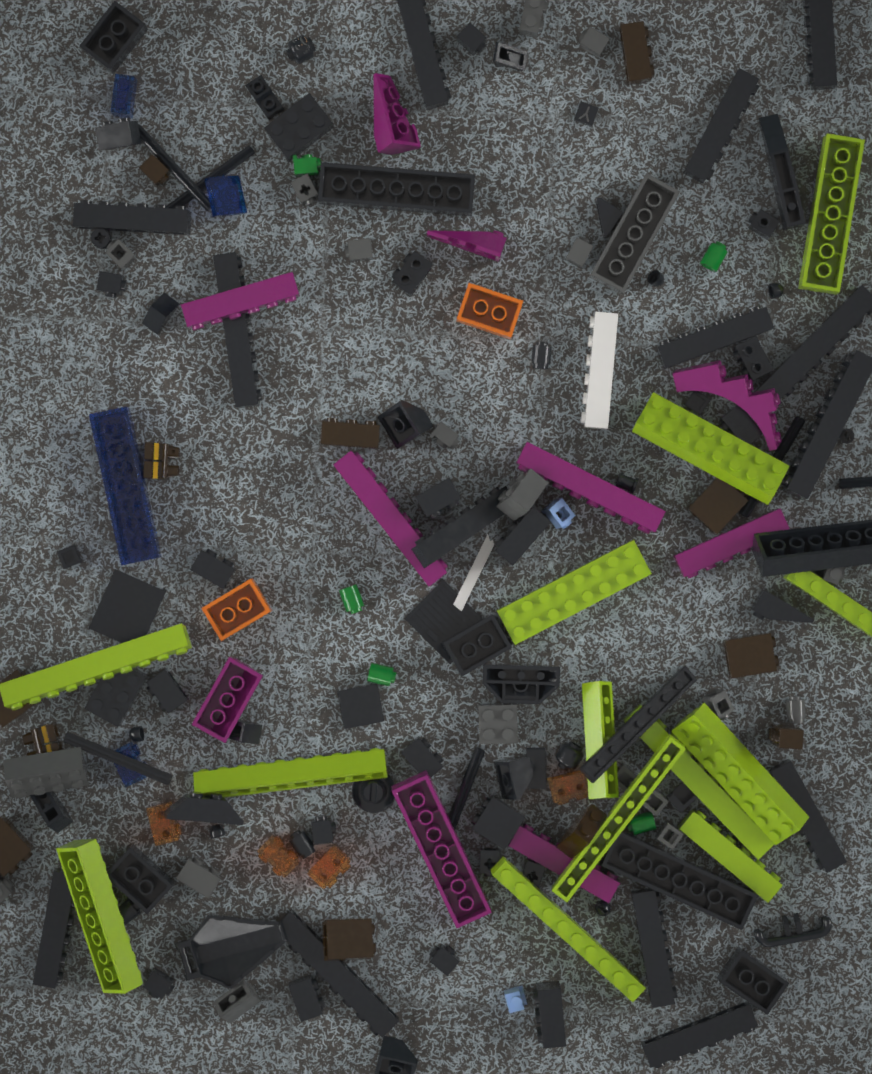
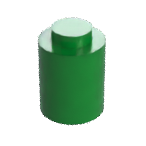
M718 241L711 243L700 264L712 272H717L728 253L726 246Z
M357 584L339 590L346 612L350 611L351 614L362 611L361 607L364 606Z
M371 663L367 681L390 686V683L395 682L397 672H393V667Z
M650 811L635 815L627 825L629 833L633 832L634 835L656 830L654 817Z

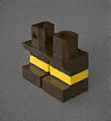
M145 442L144 459L162 460V462L144 461L143 478L169 479V477L179 476V466L169 465L170 458H180V448L165 443Z
M56 722L32 729L31 732L22 736L24 745L34 743L35 751L28 752L27 756L63 750L61 741H57L60 739Z

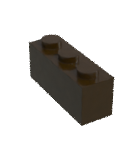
M644 21L621 24L619 31L627 84L651 82L655 72L654 65H650L649 57H652L651 46H647L646 38H649L648 27H644Z
M327 418V421H322L321 445L379 449L380 425H376V421H365V424H357V420L346 419V423L338 422L337 418Z
M771 724V728H768L767 738L771 744L778 748L803 750V729L795 725Z

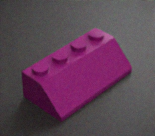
M230 656L192 725L226 743L263 675L249 665Z

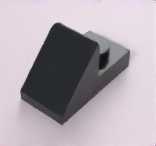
M496 42L493 62L495 67L506 66L518 71H525L528 52Z

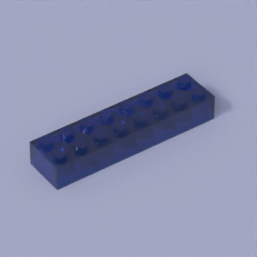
M126 406L89 414L121 566L161 558L130 408Z

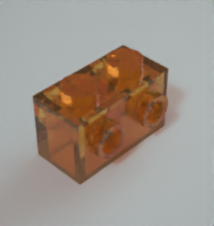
M580 769L547 778L552 800L554 803H558V805L566 804L572 798L580 800L588 797L587 777Z
M171 801L146 808L155 846L177 841L180 839V835H182L180 823L177 824L176 820L166 819L161 814V811L164 812L172 806Z
M271 835L257 850L259 853L258 857L264 863L269 862L273 866L272 870L279 877L282 875L285 878L299 864V857L293 850H288L284 846L285 843L278 836L274 837Z
M334 843L307 874L323 890L327 886L331 888L337 882V875L340 872L344 874L351 867L349 865L351 858ZM339 859L340 862L336 863L334 860Z

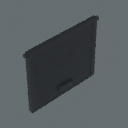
M115 569L89 629L120 643L145 636L167 590L157 588Z
M442 578L440 583L404 619L451 664L452 660L442 642L482 620V618L467 603L462 611L453 604L458 594Z

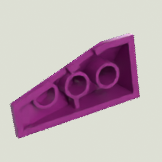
M375 73L373 75L374 138L378 153L395 155L421 148L417 129L414 124L410 125L406 115L409 113L406 108L403 109L398 101L400 95L391 76Z
M493 230V233L487 231H427V237L497 262L500 260L507 240L503 233Z

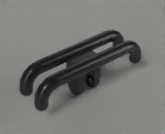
M794 913L793 920L796 933L791 934L788 918L786 915H783L782 923L785 935L765 938L760 929H755L754 936L756 941L765 947H776L825 937L832 928V921L830 917L823 916L820 928L802 932L799 915Z

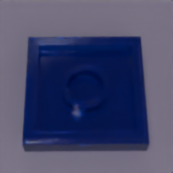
M239 175L208 177L205 179L213 217L247 213Z

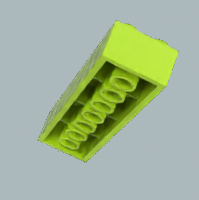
M828 133L823 137L798 289L834 295L840 292L863 156L864 139Z
M654 392L632 430L633 433L766 505L773 499L790 467L786 463Z
M631 540L498 609L497 612L514 645L652 573L635 541Z
M705 703L681 719L671 731L775 845L798 832L809 819L804 810Z
M96 839L73 840L56 848L102 991L103 993L126 994L142 985L143 982L141 972L135 960L136 956L129 942V935L124 926V919L120 914L118 901L112 889V882L108 877L106 864L101 856L100 846Z

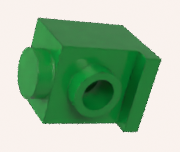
M307 154L302 155L298 159L297 155H293L296 177H302L305 174H308V176L319 175L318 170H321V158Z

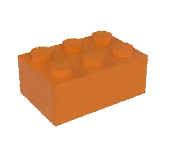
M468 283L456 322L511 340L523 300Z
M253 578L201 608L221 641L272 611Z

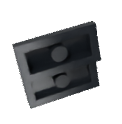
M378 684L337 691L344 729L384 721Z

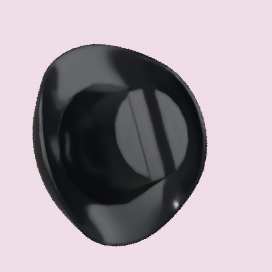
M389 775L388 778L357 781L352 786V798L355 804L366 812H382L388 809L395 799L391 788L395 784Z

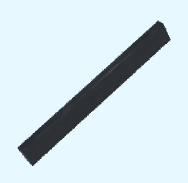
M682 666L579 768L591 783H594L697 681L686 666Z

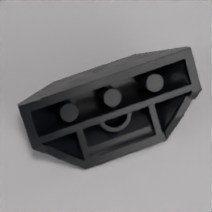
M483 664L482 684L500 703L541 704L560 687V667L523 664Z
M191 792V794H185L164 811L165 818L171 820L243 825L244 823L228 801L222 797V794L211 793L210 796H205L201 792Z

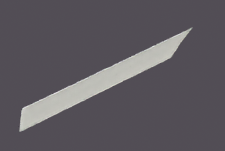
M488 534L453 604L460 611L463 610L494 546L493 540L490 541Z

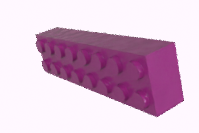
M529 442L525 443L515 463L519 465L517 469L526 472L531 468L543 479L552 482V487L560 491L566 489L570 491V496L578 500L582 497L587 500L586 504L594 508L600 506L604 508V513L612 517L618 515L622 517L620 521L628 525L634 523L638 525V530L646 534L656 532L666 512Z
M348 452L333 464L426 584L431 586L447 573L445 569L448 566L440 558L426 568H423L411 550L416 546L415 541L423 537V534L418 528L413 529L410 523L412 520L405 512L403 514L400 513L398 510L400 505L394 497L389 499L386 495L388 490L382 482L378 484L375 481L376 475L370 467H364L362 464L364 459L358 452Z
M427 770L391 786L392 793L456 928H460L492 913L491 906Z

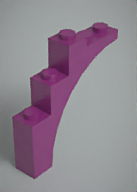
M721 360L676 369L673 372L677 392H709L736 403L757 423L766 439L769 451L776 450L779 447L781 435L780 432L776 431L777 418L776 414L772 412L776 411L779 407L780 397L778 393H775L774 388L751 392L753 390V383L751 379H748L747 374L725 379L726 368L721 364Z

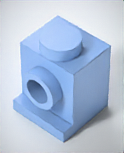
M563 498L553 500L541 511L548 517L556 529H565L572 523L571 519L576 516Z
M523 986L504 990L509 1013L524 1010V1005H527Z

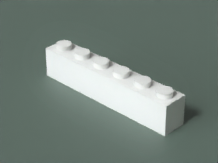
M595 312L594 316H590L589 328H593L592 335L588 336V347H591V353L587 354L586 366H589V374L585 373L584 385H588L587 393H583L582 404H586L585 412L581 413V423H584V428L608 429L618 324L617 313Z

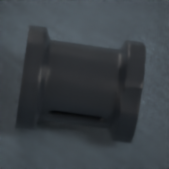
M620 472L615 486L628 490L630 494H633L639 479H633L624 475V472Z

